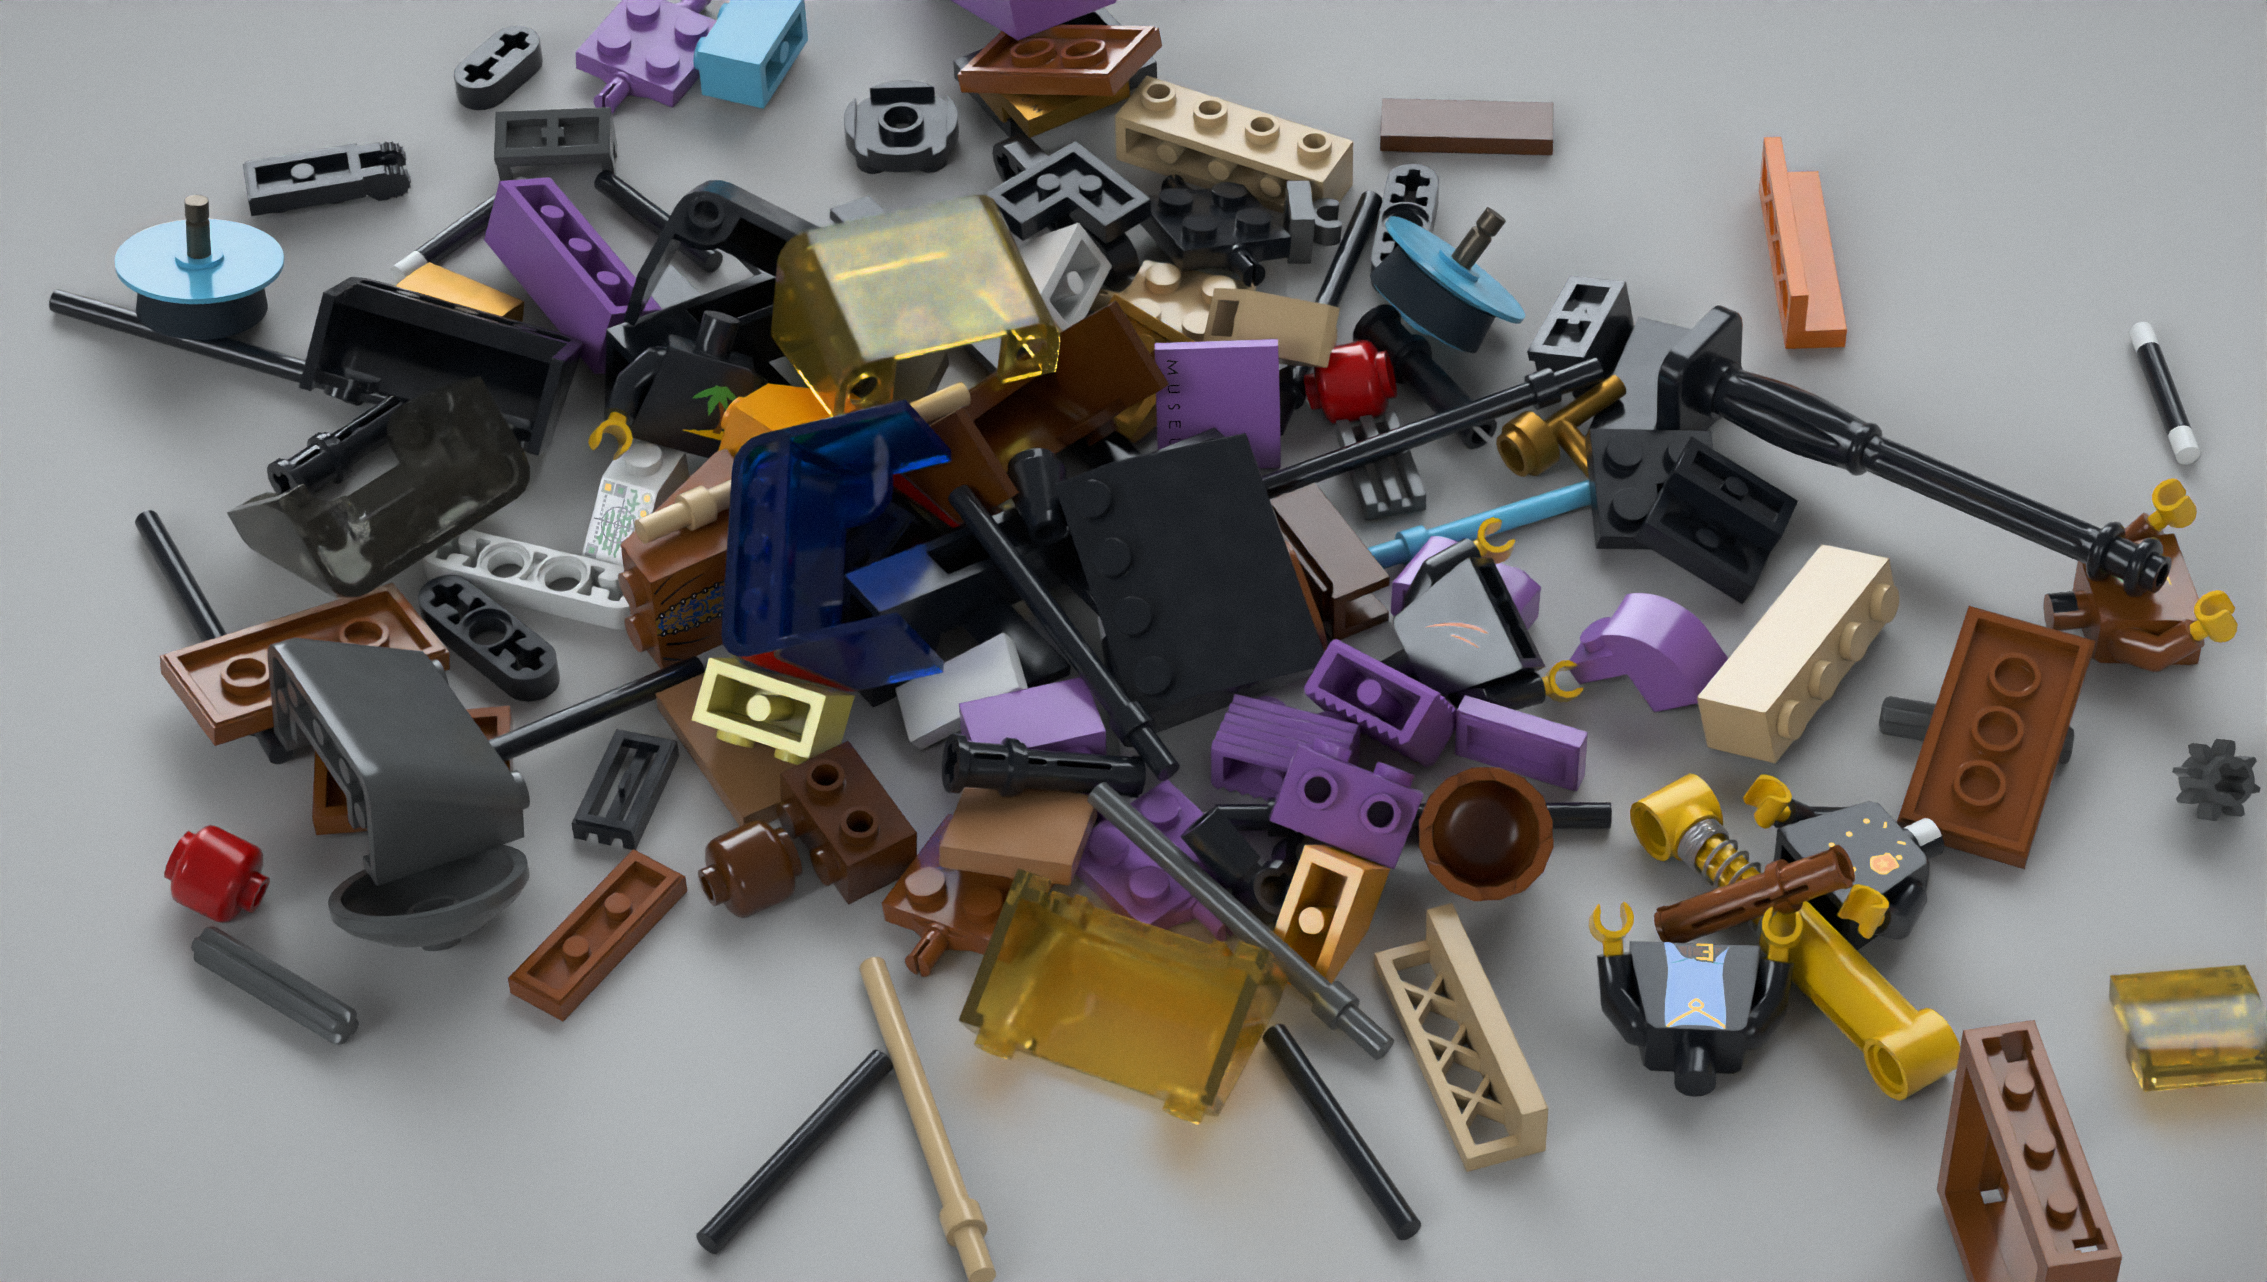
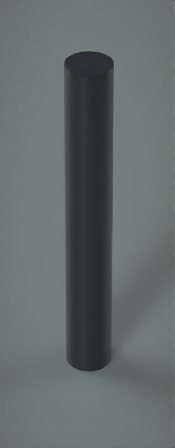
M604 170L597 175L594 187L658 236L660 235L670 217L668 213L611 171ZM682 243L677 248L678 251L709 273L716 271L723 261V255L716 249L700 251Z

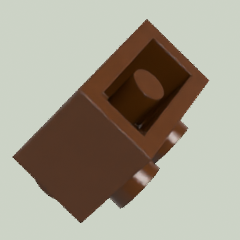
M849 741L780 773L781 802L776 804V813L783 829L791 839L800 837L810 851L812 866L821 882L826 886L834 884L848 905L899 880L917 856V832Z

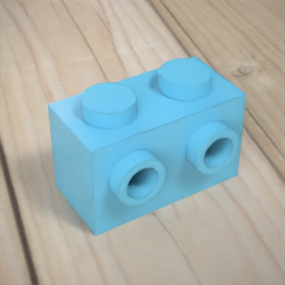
M730 0L729 3H724L719 10L716 23L706 37L699 39L694 52L693 62L695 69L699 70L702 95L764 109L808 41L805 0Z

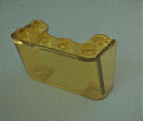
M985 194L961 197L808 230L791 238L780 252L777 262L771 337L835 423L891 410L897 360L1001 337L996 374L1001 384L1056 371L1060 333L998 205L993 198ZM1023 345L1032 358L1025 361H1017L1016 355ZM866 377H877L876 387L870 394L861 399L852 400L849 398L851 389L857 382Z

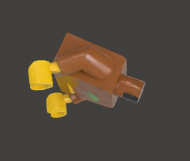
M2175 478L2162 481L2154 489L2152 502L2157 510L2150 516L2142 513L2125 528L2126 539L2140 544L2146 538H2158L2163 545V555L2171 558L2172 563L2169 575L2157 593L2147 590L2139 597H2129L2123 589L2122 579L2109 575L2102 581H2092L2086 574V564L2078 561L2073 590L2048 593L2044 597L2043 609L2046 626L2059 631L2082 629L2085 638L2096 641L2092 659L2099 663L2129 664L2151 672L2162 671L2171 665H2194L2199 662L2201 648L2205 645L2204 638L2209 636L2214 642L2222 643L2234 638L2237 632L2238 624L2232 616L2235 606L2224 591L2215 590L2204 594L2199 599L2175 534H2165L2163 532L2167 525L2173 528H2184L2191 525L2197 514L2196 505L2186 495V490L2181 482Z

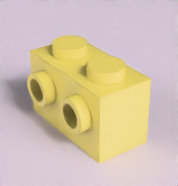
M709 658L692 721L718 729L716 738L731 744L753 748L756 741L776 748L775 758L799 765L842 743L855 695L782 674L741 658Z

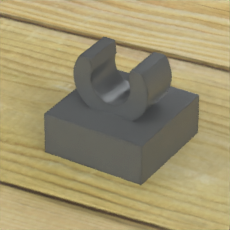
M1286 181L1282 225L1292 237L1287 264H1311L1313 242L1332 246L1339 244L1341 241L1342 221H1338L1339 201L1331 198H1322L1313 202L1310 181Z

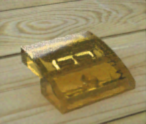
M2245 965L2110 975L2109 1000L2127 1033L2126 1059L2144 1092L2267 1082V1013L2254 981Z

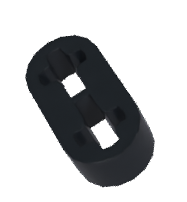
M524 26L503 28L460 62L454 70L456 94L460 104L473 110L494 108L535 75L543 63L540 38L537 32Z

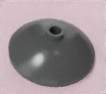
M500 845L379 886H376L366 869L349 877L334 889L328 899V907L334 924L355 937L393 947H422L425 951H440L459 944L462 940L461 937L486 926L513 903L527 884L530 871L524 853L507 845Z

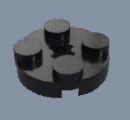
M898 80L880 83L870 88L869 98L861 101L858 105L855 98L848 104L844 113L846 145L848 150L856 157L857 167L867 174H878L884 171L911 172L917 170L925 173L937 172L947 165V155L955 148L959 138L957 107L948 95L947 103L942 98L935 96L934 87L924 82ZM897 124H908V127L897 128Z

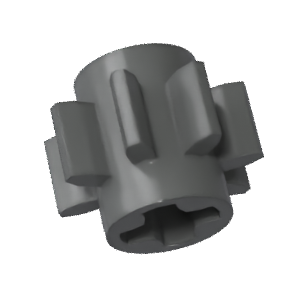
M2216 739L2212 744V748L2207 744L2191 743L2188 745L2191 757L2181 767H2173L2172 771L2175 775L2179 776V786L2182 791L2176 798L2177 802L2185 804L2199 803L2197 816L2198 819L2217 821L2221 811L2229 816L2242 817L2245 815L2242 803L2252 793H2259L2261 789L2255 784L2252 767L2257 762L2256 758L2249 756L2234 757L2236 744L2233 740Z

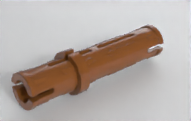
M1834 845L1828 850L1791 863L1779 859L1768 863L1763 873L1715 888L1709 892L1669 906L1658 907L1656 909L1657 912L1654 913L1655 927L1662 942L1687 943L1764 916V913L1770 907H1773V912L1779 911L1783 915H1788L1799 911L1805 901L1839 889L1852 887V883L1855 882L1853 865L1847 852L1840 845Z

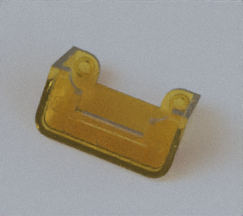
M1018 868L959 1018V1021L969 1031L977 1035L973 1045L984 1052L1008 1060H1012L1015 1051L1165 1101L1162 1108L1163 1111L1191 1123L1201 1124L1204 1115L1219 1116L1279 1006L1289 976L1272 952L1238 941L1233 953L1224 942L1213 939L1210 945L1095 907L1087 897L1075 894L1074 898L1066 894L1052 891L1049 895L1048 892L1052 884L1049 878Z

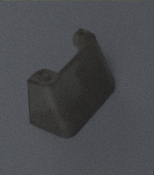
M479 375L424 391L395 410L387 424V438L400 464L346 497L345 495L331 500H318L310 496L306 486L301 484L294 486L283 494L266 492L251 497L227 512L242 540L250 549L335 598L350 599L371 592L516 500L528 486L530 481V465L524 451Z

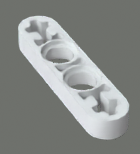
M447 526L438 528L430 532L422 540L420 551L425 576L429 581L443 575H456L467 579L496 601L611 629H626L624 620L626 617L631 616L630 607L618 582V574L624 572V566L462 527ZM504 564H516L523 568L518 574L507 578L496 577L491 574L495 568ZM560 578H574L580 581L575 588L568 591L560 592L548 588L553 581Z

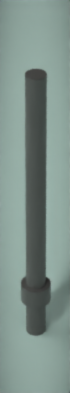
M1106 782L1100 783L1092 790L1087 800L1088 803L1312 1002V1013L1331 1030L1341 1028L1375 1060H1379L1390 1050L1394 1039L1358 1008L1360 1000L1342 983L1335 981L1331 984Z

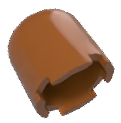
M1471 767L1446 778L1429 795L1419 819V848L1429 872L1448 891L1472 901L1502 900L1525 891L1544 872L1554 847L1553 820L1544 797L1524 777L1500 767Z

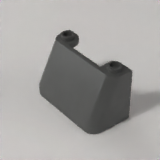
M295 637L269 645L267 659L274 733L286 751L311 744L346 795L348 822L353 829L367 828L370 854L363 856V865L376 886L524 838L523 809L528 808L530 805L526 783L519 771L510 772L504 761L452 691L445 670L439 660H430L423 651Z

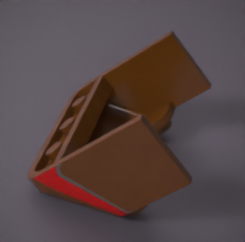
M1114 301L1024 352L968 390L971 397L970 405L963 406L954 412L906 432L866 460L865 463L869 468H874L870 470L878 483L950 527L955 528L963 523L965 524L948 501L950 493L955 488L965 484L969 485L991 516L1001 513L1002 511L998 505L1019 493L1006 473L1008 471V463L1013 456L1031 448H1044L1057 454L1081 438L1085 440L1088 446H1091L1120 427L1114 419L1115 416L1162 390L1169 383L1118 302Z

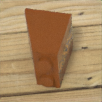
M726 448L715 452L654 512L674 504L676 496L698 486L710 489L746 472ZM763 494L717 513L716 521L693 531L684 527L644 544L639 539L635 530L620 544L624 572L618 574V582L629 604L631 616L626 617L624 620L625 628L635 649L640 653L647 650L660 669L692 656H698L738 638L735 632L745 626L739 616V603L775 575L787 573L792 576L786 522Z

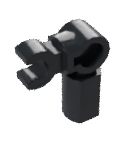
M1217 806L1211 808L1197 818L1180 837L1224 888L1229 886L1233 890L1232 895L1267 925L1279 917L1299 862L1296 856V848L1302 843L1305 836L1297 832L1279 841L1273 847L1271 860L1266 861L1261 867L1258 863L1261 857Z

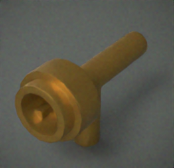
M1611 375L1545 420H1542L1531 411L1522 412L1502 427V433L1497 437L1496 445L1502 460L1513 473L1520 477H1525L1528 474L1538 476L1560 460V445L1589 479L1585 447L1586 438L1577 427L1625 396L1627 391L1624 383L1618 376Z

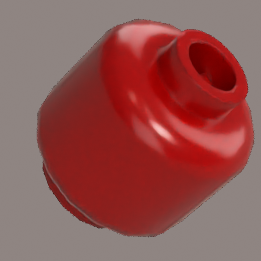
M1367 340L1335 346L1330 353L1327 368L1314 367V373L1304 375L1306 395L1311 409L1317 410L1322 408L1325 417L1334 425H1336V421L1348 419L1350 424L1360 422L1361 416L1372 415L1373 419L1381 417L1388 409L1389 399L1397 397V384L1388 352L1386 350L1378 352L1377 348Z
M213 825L205 826L196 834L187 831L173 849L164 872V878L171 881L173 900L220 923L230 922L242 909L253 913L261 903L270 882L269 877L261 874L263 869L262 850L258 846Z

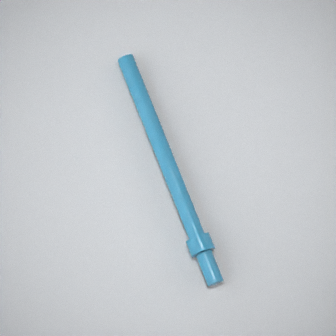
M1589 479L1427 530L1424 526L1419 525L1399 531L1395 535V540L1369 547L1368 550L1383 569L1402 563L1406 567L1431 536L1445 537L1454 541H1460L1464 538L1474 541L1477 538L1480 525L1486 519L1492 517L1500 519L1502 525L1497 532L1488 536L1591 505Z

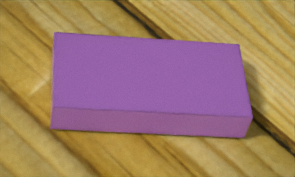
M1467 695L1463 697L1456 713V755L1490 766L1500 767L1507 771L1565 789L1578 791L1585 777L1588 732Z

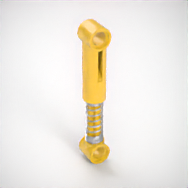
M1689 773L1631 805L1630 820L1634 833L1644 849L1656 860L1665 861L1674 856L1678 861H1684L1693 872L1702 875L1703 882L1708 886H1713L1714 889L1761 873V864L1759 862L1749 863L1750 854L1748 851H1737L1738 841L1730 839L1729 832L1722 827L1723 814L1715 794L1699 776ZM1807 901L1803 902L1802 908L1798 911L1803 919V935L1801 941L1789 950L1788 961L1794 963L1792 982L1864 1053L1867 1068L1880 1089L1889 1097L1900 1101L1957 1069L1960 1044L1948 1022L1933 1009L1923 1008L1917 1010ZM1779 911L1773 912L1772 922L1769 926L1770 931L1778 937L1791 935L1796 928L1795 919L1797 912L1783 915ZM1763 916L1748 921V925L1753 932H1757V937L1760 938L1759 946L1768 956L1769 945L1765 942L1762 935Z

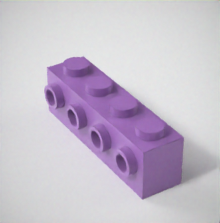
M550 177L499 181L484 241L560 333L572 336L583 342L580 357L593 373L605 374L606 329L625 323L623 320L636 277ZM652 296L640 317L662 309Z

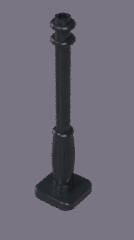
M1716 305L1668 352L1661 364L1657 380L1656 430L1707 431L1718 419L1723 417L1760 439L1793 454L1845 469L1854 476L1863 475L1868 471L2086 564V574L2092 581H2102L2109 575L2123 580V589L2129 597H2139L2147 590L2157 593L2169 575L2172 561L2170 557L2163 555V545L2158 538H2146L2140 544L2134 543L2126 539L2125 528L2120 522H2110L2101 529L1883 437L1882 430L1877 424L1867 423L1815 394L1791 384L1743 370L1741 366L1743 323L1740 314L1734 310Z

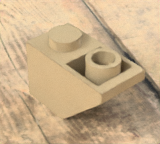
M1214 288L1203 341L1278 339L1279 364L1327 368L1330 353L1333 351L1337 341L1336 325L1340 308L1248 289Z

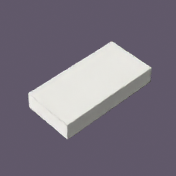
M1001 633L895 688L909 742L922 750L961 730L959 703L1028 689L1015 641L1005 633Z

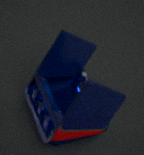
M906 399L762 433L748 440L735 455L731 475L722 641L727 651L741 665L750 669L844 692L860 691L943 673L944 661L897 612L842 624L846 528L871 522L885 511L893 493L894 474L951 461V449Z

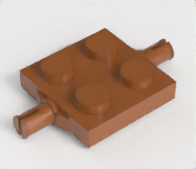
M949 813L881 903L885 921L913 930L921 937L911 953L905 958V964L908 969L916 975L920 971L921 977H927L942 954L950 949L973 951L1000 961L1055 885L1046 882L939 866V846L953 816Z

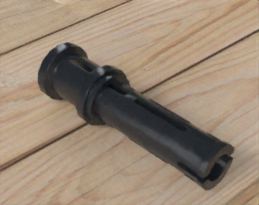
M1378 305L1370 309L1358 321L1353 331V342L1367 340L1377 348L1378 352L1386 350L1393 365L1396 383L1407 384L1436 414L1473 401L1432 359V350L1429 342L1421 335H1412L1401 324V316L1392 305ZM1494 419L1476 427H1480L1492 438L1497 429V422ZM1473 427L1455 433L1462 440V443L1471 450L1478 449L1487 443Z
M390 396L332 434L329 432H318L310 437L307 447L288 460L278 458L270 463L267 467V474L272 488L282 501L295 510H300L309 504L310 495L331 481L339 484L349 478L353 464L358 462V460L404 432L405 429L431 415L437 411V408Z
M952 733L945 743L942 756L943 786L946 792L959 794L964 788L997 790L1000 796L1009 798L1021 794L1024 789L1091 793L1097 785L1106 782L1121 796L1139 798V795L1143 792L1146 779L1145 762L1140 756L1133 755L1129 757L1027 749L1025 743L1020 742L1017 738L1009 737L1003 739L1000 744L968 741L965 735Z

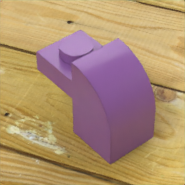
M1648 593L1626 594L1611 618H1601L1590 624L1580 636L1581 643L1570 658V661L1576 663L1577 666L1569 671L1579 685L1627 674L1652 710L1659 712L1697 704L1698 695L1728 660V657L1705 625L1686 608L1661 596Z

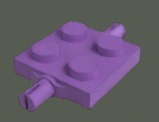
M621 0L576 51V69L596 76L607 84L594 97L595 107H611L613 114L627 96L650 98L673 108L700 77L699 70L695 69L693 62L695 48L699 39L708 35L717 20L699 13L711 0H681L678 3H672L667 0Z
M1168 779L1130 803L1215 879L1180 837L1204 813ZM1097 811L1095 821L1098 824L1090 833L1075 874L1146 944L1171 927L1193 919H1197L1215 936L1217 941H1226V933L1230 937L1234 935L1226 925Z

